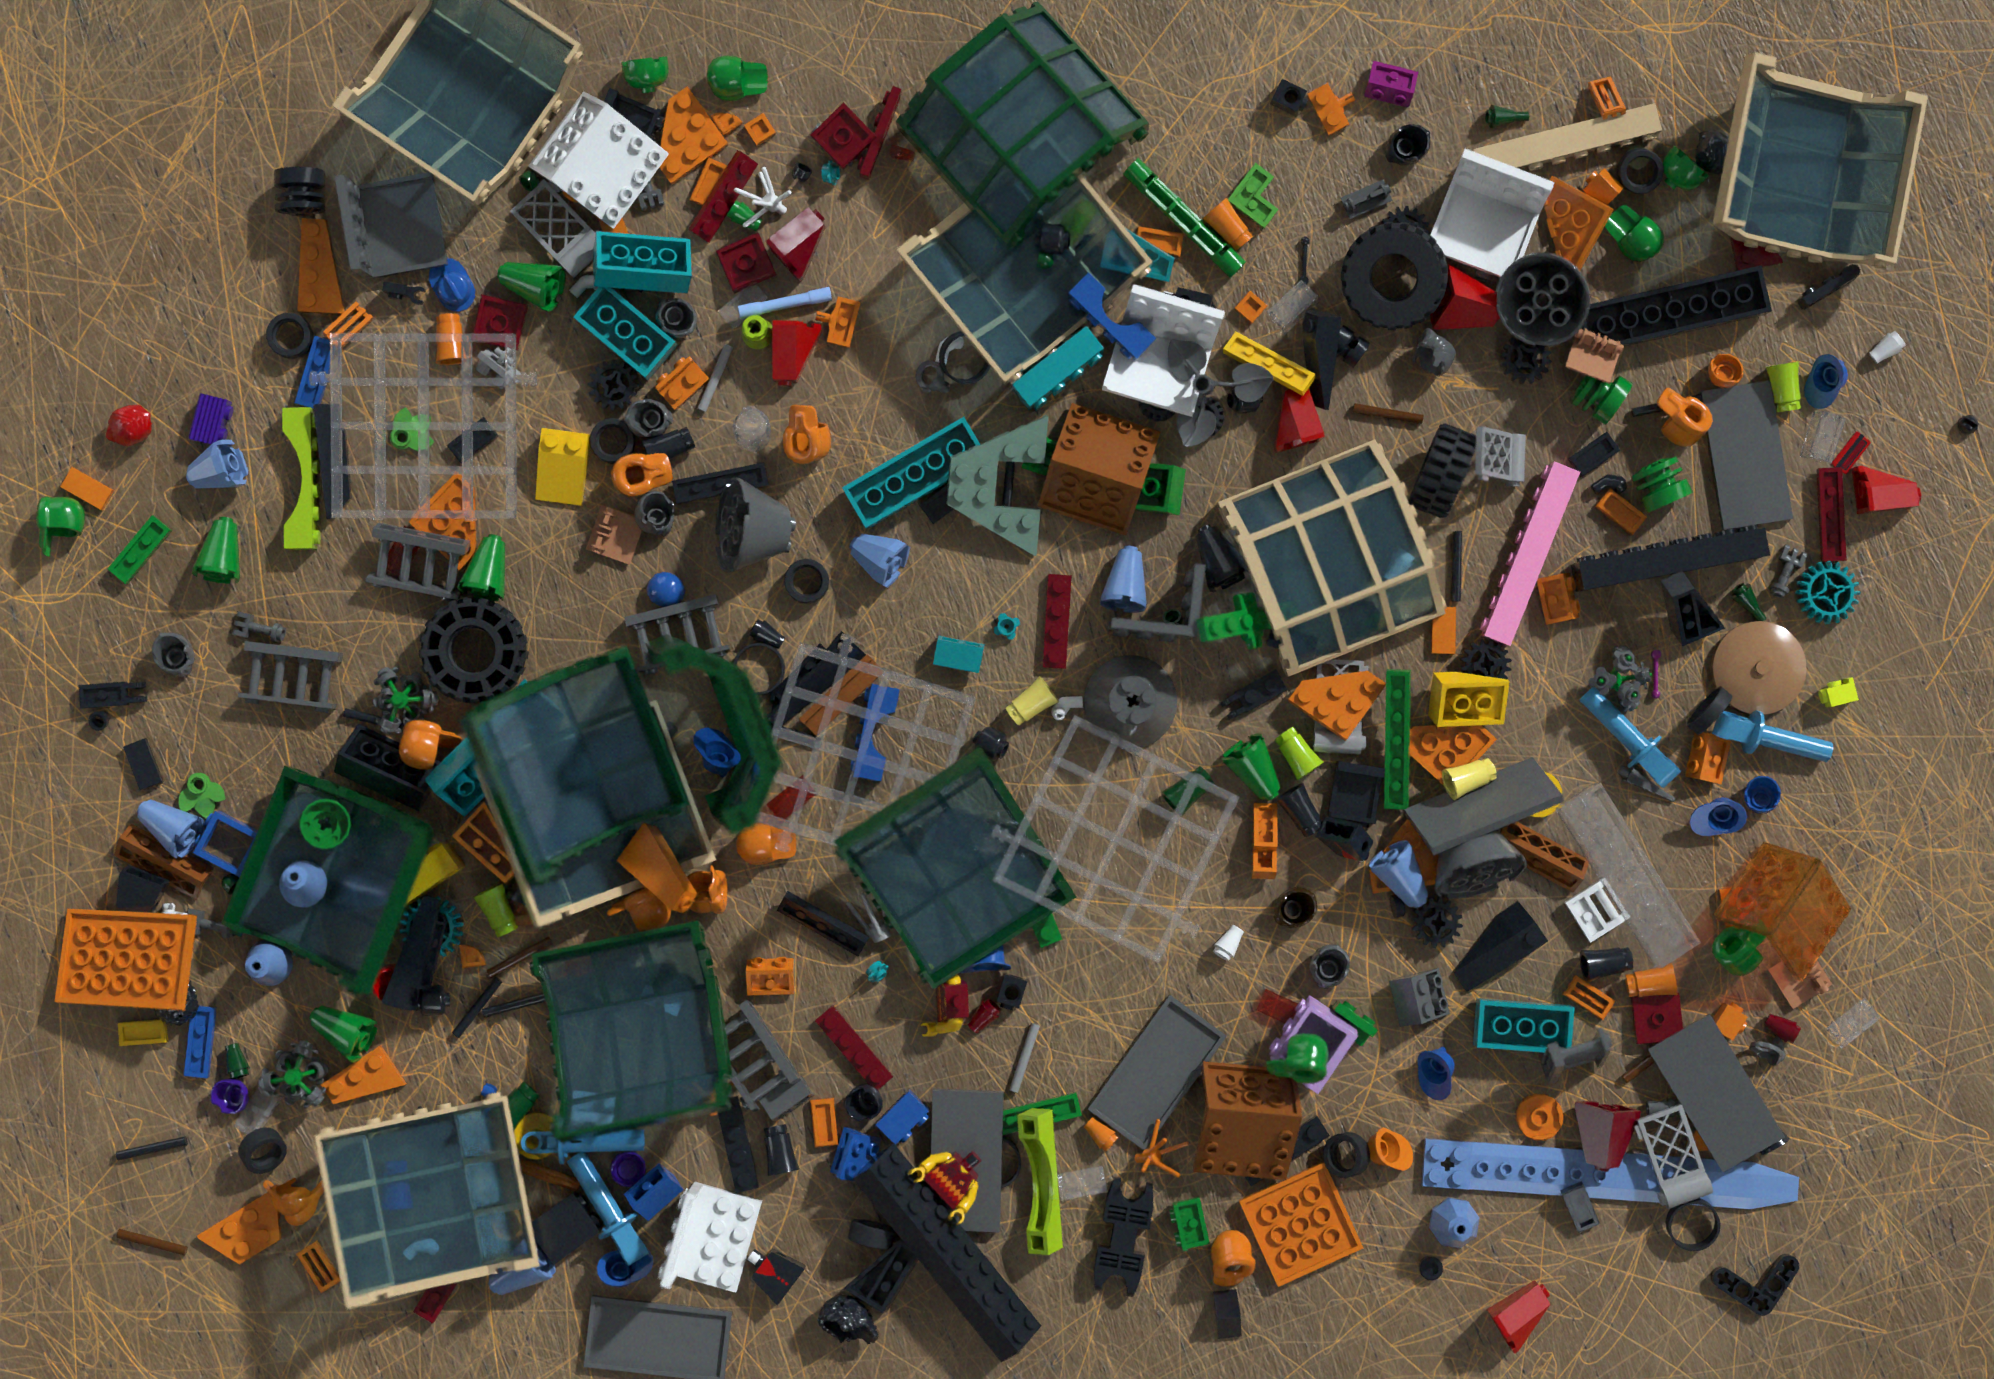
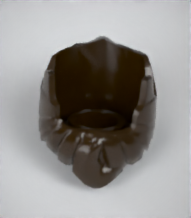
M1293 887L1286 890L1276 900L1275 915L1273 916L1275 922L1280 926H1288L1289 928H1297L1309 923L1316 915L1318 909L1315 894L1302 887Z

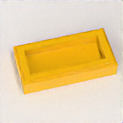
M161 1019L118 1023L119 1046L168 1042L167 1025Z

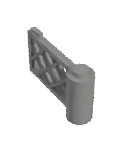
M542 180L510 212L574 278L593 260L596 231L594 232L559 196L558 193L561 190L553 182ZM544 188L550 192V202H538V194ZM525 206H533V218H522L518 212ZM537 206H550L549 219L537 218ZM554 207H564L566 209V219H553ZM527 222H533V227H531ZM537 223H549V235H539L536 232ZM553 223H565V235H553ZM569 223H580L584 228L578 235H569ZM552 239H565L564 248L557 254L552 249Z
M1477 427L1475 475H1478V480L1488 481L1489 478L1501 480V482H1506V487H1520V483L1525 482L1526 435L1512 434L1487 427Z
M1331 659L1316 665V678L1324 677L1321 673L1322 664L1332 665L1337 671L1335 675L1344 674L1342 671L1348 666H1358V672L1367 671L1368 666H1364V661ZM1336 665H1344V667L1339 669ZM1314 720L1313 751L1361 754V750L1366 748V736H1362L1361 731L1362 720L1347 741H1344Z
M1682 1104L1636 1119L1637 1125H1634V1129L1638 1139H1643L1660 1186V1192L1657 1193L1661 1206L1666 1205L1670 1209L1713 1193L1712 1184L1705 1172ZM1678 1111L1681 1120L1677 1128L1666 1124L1669 1114ZM1652 1120L1660 1123L1655 1136L1646 1132L1644 1123ZM1664 1125L1675 1130L1670 1143L1659 1139ZM1679 1133L1687 1136L1688 1144L1685 1150L1674 1146ZM1657 1141L1668 1145L1663 1158L1654 1154L1653 1148ZM1672 1148L1683 1153L1678 1165L1666 1161ZM1688 1155L1695 1159L1698 1168L1687 1171L1681 1167ZM1664 1164L1675 1167L1676 1169L1672 1177L1663 1180L1661 1170Z

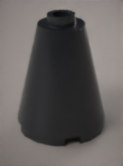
M1208 524L1201 527L1196 535V541L1202 565H1205L1204 574L1209 591L1217 592L1215 588L1219 586L1224 590L1245 579L1244 573L1248 572L1243 557L1217 526L1211 527Z

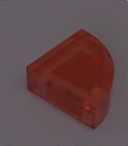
M891 146L890 155L893 159L914 161V151L900 146Z

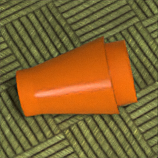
M1093 1117L1083 1127L1099 1149L1102 1148L1108 1151L1118 1140L1115 1131L1098 1122Z

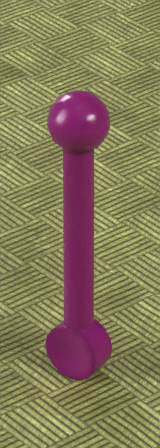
M1654 650L1651 653V657L1654 659V682L1651 696L1657 699L1660 697V692L1658 691V659L1661 657V652Z

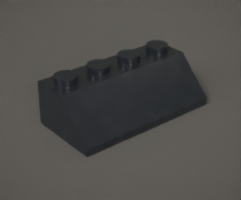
M358 724L338 753L334 773L419 811L432 790L425 778L441 762L435 759L433 769L429 770L409 767L400 758L399 742Z

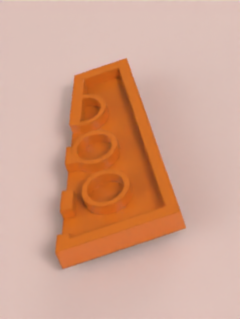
M302 218L297 309L299 313L343 314L345 312L336 263L334 262L332 252L333 248L328 223L325 219Z

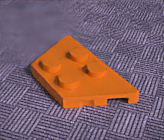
M267 1192L197 1235V1238L240 1265L282 1239L281 1227L279 1226L280 1213L273 1207L270 1195Z

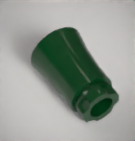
M1199 766L1172 786L1161 791V795L1169 806L1182 817L1208 791V788L1214 784V781Z
M525 1081L518 1088L515 1087L507 1096L513 1131L527 1112L535 1105L534 1102L540 1097ZM495 1106L487 1113L505 1130L501 1106Z

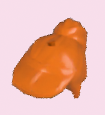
M292 1178L281 1185H274L269 1180L264 1181L263 1187L269 1193L273 1207L285 1216V1220L290 1225L294 1226L303 1225L311 1219L317 1209L321 1195L325 1192L323 1180L312 1191L305 1187H291V1184L296 1182V1178Z

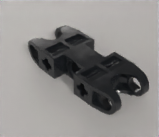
M1114 1177L1106 1196L1102 1217L1103 1222L1113 1223L1109 1246L1101 1244L1097 1246L1094 1263L1095 1291H1101L1103 1283H1106L1110 1276L1120 1275L1125 1279L1127 1287L1126 1296L1133 1297L1141 1279L1145 1258L1144 1252L1134 1250L1138 1228L1150 1230L1153 1213V1183L1146 1182L1144 1191H1141L1137 1198L1127 1199L1122 1195L1120 1187L1121 1178Z

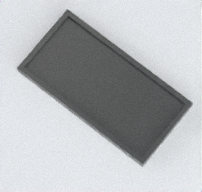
M1763 381L1699 392L1703 403L1709 408L1713 419L1710 429L1706 432L1722 530L1793 519L1771 382Z
M1531 757L1497 771L1495 780L1466 793L1456 800H1453L1445 792L1406 808L1404 811L1407 819L1432 854L1436 855L1564 802L1562 793L1534 758Z
M1169 994L1087 1109L1145 1150L1151 1143L1156 1120L1160 1119V1130L1202 1072V1062L1210 1061L1227 1035Z
M1710 1013L1648 1048V1051L1722 1172L1785 1138Z
M934 1088L932 1096L931 1155L943 1152L950 1154L957 1152L964 1159L971 1151H974L981 1159V1162L973 1169L978 1174L976 1180L979 1185L977 1195L968 1212L964 1214V1221L960 1225L965 1231L1000 1233L1004 1091ZM930 1186L931 1190L940 1199V1201L944 1204L948 1211L952 1213L954 1210ZM953 1215L956 1221L959 1222V1217L957 1215Z
M592 1295L584 1367L686 1379H725L733 1311Z

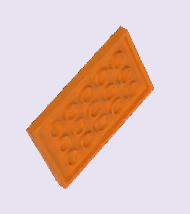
M67 908L54 1002L185 1011L197 916Z

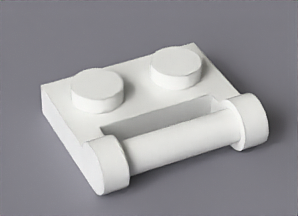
M1600 880L1564 902L1590 943L1625 921L1622 914H1618L1602 889L1604 886ZM1595 893L1610 917V921L1607 923L1604 921L1589 897L1590 895Z

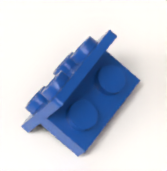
M844 1127L830 1172L836 1174L838 1179L854 1181L853 1178L878 1153L881 1138Z

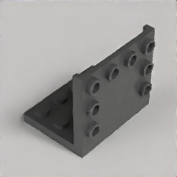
M428 172L356 185L345 175L334 176L350 269L365 280L448 266L432 174Z
M1195 564L1185 573L1184 587H1188L1187 594L1182 597L1181 610H1185L1184 625L1112 618V622L1109 621L1108 631H1113L1112 636L1126 637L1132 633L1136 634V638L1150 640V637L1160 636L1159 641L1173 642L1177 638L1187 640L1196 638L1198 636L1196 619L1200 617L1205 565Z

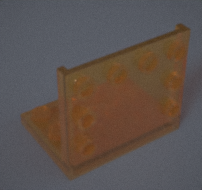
M1763 842L1715 911L1714 916L1719 921L1766 936L1793 978L1803 982L1819 956L1823 954L1827 944L1835 936L1844 919L1849 915L1851 907L1821 859Z

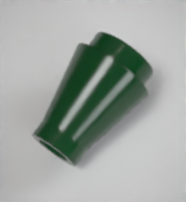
M239 1043L225 1046L227 1075H230V1079H238L249 1075L248 1069L250 1067L240 1049Z

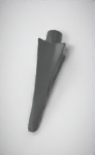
M1620 766L1617 774L1624 777L1622 779L1623 782L1650 791L1670 802L1675 801L1673 796L1656 786L1634 767L1626 768Z

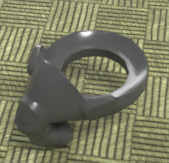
M927 360L919 365L915 377L917 384L923 389L922 391L929 393L932 391L948 393L950 391L949 383L944 381V372L938 363ZM928 367H934L937 377L930 384H926L923 380V373Z
M1778 1036L1773 1039V1044L1755 1041L1751 1042L1749 1049L1758 1054L1759 1058H1767V1061L1772 1066L1778 1065L1786 1056L1783 1041Z

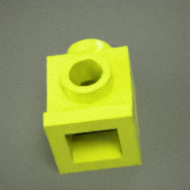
M1853 677L1842 679L1843 684L1841 680L1827 683L1828 688L1818 691L1821 703L1825 704V707H1834L1859 700Z

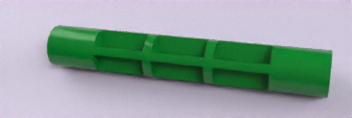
M1139 158L1125 170L1123 176L1142 194L1146 195L1230 279L1242 268L1246 261L1207 226L1206 222L1203 219L1201 220Z

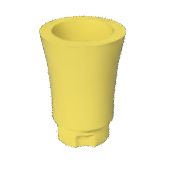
M1039 676L1031 686L1015 698L1005 709L1017 725H1021L1025 720L1028 722L1048 707L1059 703V700L1048 684Z
M1489 758L1442 770L1444 787L1453 800L1496 779V769Z

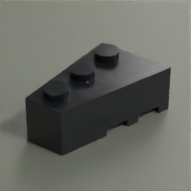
M1683 571L1661 580L1670 630L1682 647L1725 629L1714 611Z

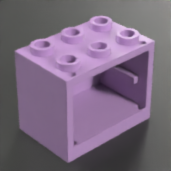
M1309 995L1306 1000L1301 999L1295 1009L1297 1012L1293 1020L1289 1018L1282 1028L1281 1038L1276 1037L1269 1047L1271 1050L1269 1054L1270 1061L1287 1059L1289 1039L1296 1034H1316L1321 1037L1328 1046L1327 1075L1320 1082L1303 1084L1319 1094L1358 1034L1356 1025Z

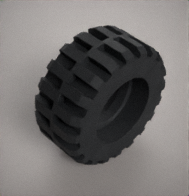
M1446 423L1440 424L1409 498L1410 505L1413 504L1414 508L1438 518H1446L1475 453L1476 436Z

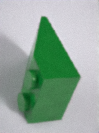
M1150 463L1135 510L1180 516L1186 469L1175 465Z

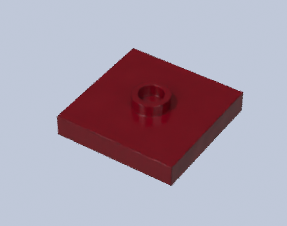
M844 102L810 135L843 170L876 138V135Z
M759 232L716 250L734 294L777 275Z
M481 294L472 341L518 351L528 305Z
M1679 993L1677 995L1631 997L1636 1044L1660 1042L1683 1029Z

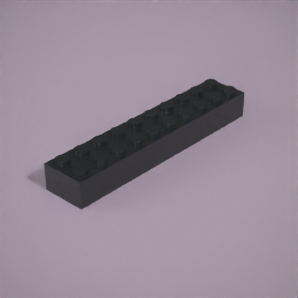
M894 1143L877 1153L853 1180L1002 1363L1018 1354L1039 1330L1041 1324L961 1225L956 1226L958 1223L954 1217L950 1220L948 1219L951 1213L924 1180L916 1183L913 1182L918 1178V1173L915 1171L913 1174L908 1175V1171L914 1167Z

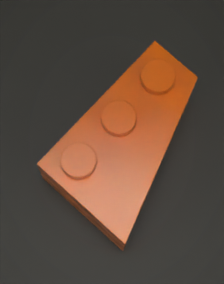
M483 802L456 831L452 838L502 883L507 885L514 878L515 874L495 820L485 802Z

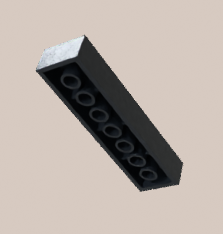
M1762 265L1592 303L1590 304L1587 319L1581 329L1584 330L1586 328L1588 331L1595 333V335L1599 333L1601 338L1607 336V340L1620 341V344L1626 347L1763 316L1770 313L1772 308Z
M1756 524L1738 528V533H1735L1734 529L1714 533L1715 537H1711V533L1691 537L1692 541L1689 542L1687 537L1668 541V546H1665L1664 542L1646 545V550H1642L1641 546L1622 550L1623 554H1618V550L1599 554L1600 558L1595 559V555L1583 556L1576 559L1577 563L1571 564L1572 575L1576 584L1575 591L1580 592L1677 574L1681 571H1693L1770 556L1766 529H1758Z

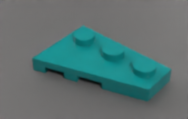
M1125 228L1153 262L1150 267L1152 271L1145 277L1169 282L1175 258ZM1113 229L1107 237L1101 266L1132 273L1141 262Z

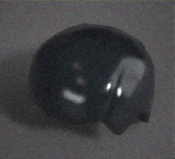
M867 1084L859 1085L853 1088L845 1097L844 1107L848 1115L857 1121L863 1119L871 1120L881 1112L883 1099L876 1088Z

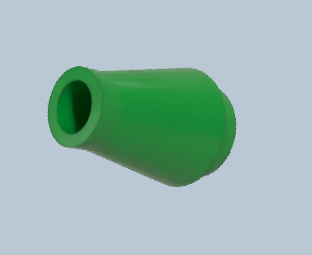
M736 200L727 217L731 218V222L743 226L755 213L743 201L740 203ZM759 217L747 228L756 232L763 219Z

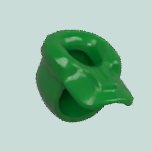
M724 55L713 59L707 69L708 85L713 94L721 100L737 101L746 95L762 94L767 90V67L762 63L745 62L740 57Z
M1626 205L1620 206L1609 217L1605 225L1608 232L1616 239L1619 250L1632 261L1642 262L1649 260L1657 255L1664 245L1665 236L1661 227L1652 219L1646 216H1639Z
M44 496L38 501L36 525L39 528V546L42 549L43 555L50 557L53 537H77L82 534L85 525V511L77 500L69 497Z
M1752 916L1740 926H1731L1720 932L1712 944V954L1729 973L1735 976H1745L1753 972L1763 961L1764 957L1756 948L1769 935V929L1757 916Z
M1302 1033L1293 1035L1288 1042L1287 1059L1267 1061L1266 1068L1271 1075L1290 1077L1298 1083L1310 1084L1320 1082L1327 1075L1328 1046L1316 1034Z

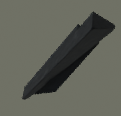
M314 404L326 519L331 521L336 518L340 510L352 499L346 429L341 428L342 404Z
M842 631L827 649L819 643L771 693L770 701L773 706L772 711L766 718L776 727H781L851 670L866 654Z
M428 896L422 898L382 999L383 1004L402 1010L417 1011L420 989H431L447 924L446 915L440 913L442 903L440 899Z

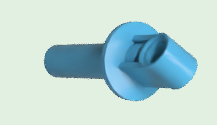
M1592 687L1580 698L1579 701L1632 754L1630 759L1632 761L1627 765L1629 768L1640 763L1662 788H1665L1681 773L1680 769L1656 747L1662 738L1660 735L1655 740L1652 739L1653 737L1649 740L1645 738L1595 687Z
M1758 710L1753 711L1748 718L1723 711L1717 718L1712 734L1720 738L1741 742L1742 750L1746 754H1752L1758 745L1828 762L1833 753L1832 742L1764 725V715Z
M644 1129L626 1130L580 1139L581 1143H572V1141L560 1143L556 1137L552 1136L551 1131L529 1132L521 1139V1147L525 1152L531 1154L557 1153L560 1165H564L568 1152L644 1151L645 1149ZM530 1136H535L539 1140V1145L534 1150L528 1148L526 1144Z
M580 1152L570 1158L567 1164L606 1226L602 1229L604 1232L598 1236L599 1240L611 1236L627 1266L648 1255L649 1252L630 1224L638 1217V1214L633 1213L629 1215L630 1213L624 1215L586 1152Z

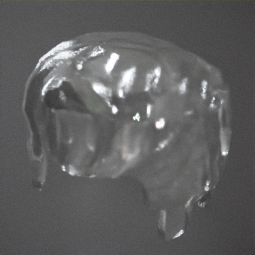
M755 406L743 407V410L733 421L734 439L742 449L756 453L765 448L771 440L770 421L763 411H759Z

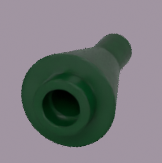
M1490 105L1489 109L1485 112V122L1489 124L1490 128L1513 123L1514 121H1529V112H1515L1514 110L1496 105Z
M1741 583L1732 590L1731 598L1748 612H1751L1757 621H1765L1767 619L1759 608L1751 584L1745 585Z

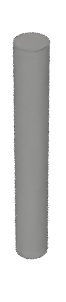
M724 344L697 409L704 412L707 411L733 347Z
M1034 1023L1030 1025L1009 1089L1010 1091L1016 1093L1019 1091L1040 1025Z

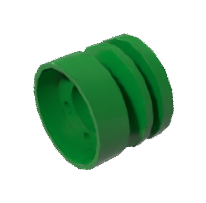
M1585 375L1576 388L1571 404L1578 406L1585 399L1586 401L1581 410L1586 411L1593 404L1596 407L1592 417L1606 425L1625 400L1633 383L1622 376H1618L1612 383L1608 384Z
M1677 456L1662 458L1641 468L1635 475L1631 476L1633 482L1641 478L1645 481L1644 484L1636 487L1637 491L1648 488L1650 492L1641 499L1647 513L1693 493L1687 479L1675 480L1674 476L1683 470L1682 467L1673 471L1669 467L1679 462Z
M320 799L308 804L302 811L299 820L300 832L304 839L312 846L322 849L334 848L341 844L348 836L351 827L350 816L345 807L337 801L330 799ZM325 817H328L331 827H325L324 830H321L318 820H324Z

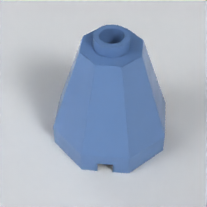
M232 440L214 442L188 466L186 473L188 483L193 485L194 488H227L245 485L246 480H243V477L248 475V468L243 453L239 448L234 450L231 446L234 445Z
M868 534L855 536L850 543V554L876 582L886 588L898 579L901 573L897 570L900 566L904 567L906 565L910 547L898 539Z
M1448 1197L1441 1204L1432 1208L1429 1229L1441 1245L1462 1248L1477 1237L1480 1217L1467 1200Z

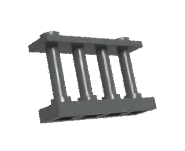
M378 523L373 527L372 537L378 538L380 549L377 571L371 572L366 577V582L372 583L374 587L378 588L389 586L440 596L445 601L458 600L463 595L458 588H455L459 557L468 552L470 540ZM393 541L400 542L404 546L399 577L386 575L389 546ZM416 546L425 547L427 551L422 581L409 579L412 551ZM439 550L446 551L450 555L445 586L432 584L435 556Z
M715 594L624 617L626 626L633 627V630H636L644 661V666L637 667V671L640 673L644 672L646 676L658 673L657 668L665 666L664 662L655 665L652 663L645 642H648L645 630L647 627L646 623L655 621L656 625L659 624L661 636L666 634L671 636L668 626L669 617L678 615L679 619L682 620L687 643L698 648L690 616H692V611L700 609L705 615L713 647L704 651L718 657L726 656V651L731 650L730 645L722 646L713 612L715 606L720 605L718 596Z
M245 641L244 650L251 651L250 656H253L248 693L238 692V697L245 698L244 703L259 704V700L314 706V711L329 713V708L336 709L337 704L328 703L332 666H335V662H342L343 653ZM265 653L274 654V659H276L271 696L258 695L262 657L265 658ZM288 656L297 657V662H299L295 699L281 697L285 661H288ZM312 659L321 660L320 665H323L318 702L304 700L308 666Z
M746 1000L739 1005L742 1010L739 1013L740 1016L725 1027L727 1036L745 1023L747 1025L750 1023L755 1030L752 1032L753 1035L729 1051L731 1061L757 1043H764L768 1049L763 1057L737 1074L732 1067L731 1081L742 1096L739 1098L740 1102L746 1110L750 1109L757 1112L760 1109L756 1104L758 1099L783 1082L787 1083L789 1081L790 1084L795 1085L802 1078L753 1004ZM703 1030L700 1032L703 1037L701 1042L707 1051L712 1050L716 1056L713 1035L709 1031ZM770 1062H776L781 1069L778 1071L779 1074L752 1093H749L742 1082Z
M1603 1027L1599 1028L1593 1040L1563 1049V1047L1559 1048L1557 1042L1547 1045L1540 1063L1548 1085L1557 1082L1562 1071L1595 1061L1597 1069L1602 1068L1611 1051L1610 1047L1613 1046L1609 1033H1604Z

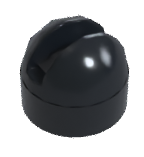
M799 162L795 164L792 170L793 179L795 180L797 177L800 179L799 183L806 182L812 174V170L807 165Z
M1972 415L1963 416L1958 421V429L1963 434H1971L1978 428V420ZM1964 421H1969L1970 423L1974 424V427L1967 423H1964Z
M103 711L92 713L88 719L89 726L96 731L103 730L109 724L108 714ZM96 716H97V717H100V718L104 719V721H102V720H100V719H97V718H95V717H96Z

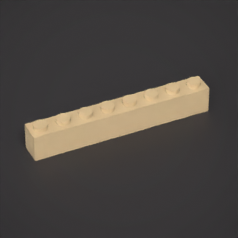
M1654 103L1626 110L1624 115H1621L1619 112L1616 117L1608 115V119L1605 120L1602 117L1476 148L1472 151L1518 169L1529 167V170L1532 171L1542 168L1544 163L1552 162V165L1565 162V158L1574 156L1575 159L1584 158L1591 151L1597 150V153H1604L1610 151L1611 146L1620 145V148L1633 145L1635 140L1642 139L1643 142L1654 140L1657 138L1656 135L1662 131L1656 104Z

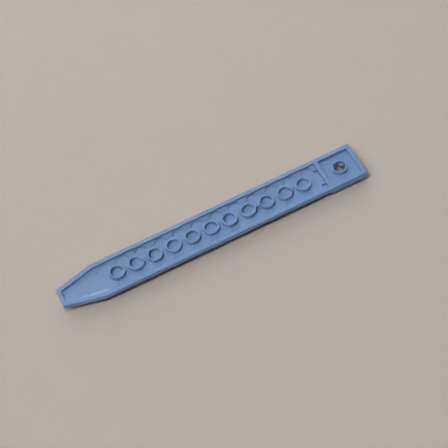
M1424 1139L1422 1186L1562 1196L1560 1190L1582 1181L1589 1198L1660 1203L1657 1193L1660 1192V1186L1648 1154L1625 1153L1620 1167L1609 1168V1171L1605 1172L1596 1170L1595 1165L1586 1163L1583 1149ZM1668 1156L1666 1161L1678 1165L1681 1156ZM1447 1157L1453 1162V1167H1450L1449 1170H1445V1167L1441 1166V1162H1444ZM1686 1157L1681 1168L1690 1171L1698 1167L1693 1157ZM1701 1158L1705 1172L1713 1187V1193L1701 1197V1199L1707 1201L1712 1207L1754 1209L1798 1201L1799 1177L1751 1161H1742L1722 1172L1715 1159ZM1665 1163L1661 1170L1663 1180L1672 1177L1676 1168Z

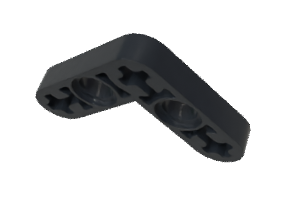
M1790 1254L1780 1255L1758 1288L1723 1266L1716 1267L1712 1271L1711 1281L1716 1287L1756 1314L1765 1316L1773 1310L1797 1274L1799 1262ZM1790 1259H1791L1790 1264H1791L1793 1267H1792L1791 1270L1788 1269V1268L1785 1269V1271L1783 1272V1275H1785V1276H1787V1277H1786L1785 1280H1784L1783 1277H1781L1780 1275L1776 1274V1271L1778 1270L1780 1273H1782V1271H1783L1784 1268H1785V1266L1783 1265V1262H1784V1261L1789 1262ZM1727 1272L1725 1276L1733 1282L1730 1286L1724 1281L1718 1283L1720 1280L1717 1277L1718 1274ZM1773 1278L1779 1279L1781 1283L1780 1288L1776 1291H1771L1768 1287L1769 1281ZM1739 1285L1747 1286L1748 1293L1746 1296L1738 1297L1736 1295V1288ZM1754 1296L1760 1301H1763L1765 1298L1764 1303L1767 1306L1765 1308L1760 1307L1759 1310H1757L1759 1307L1758 1304H1756L1750 1299Z

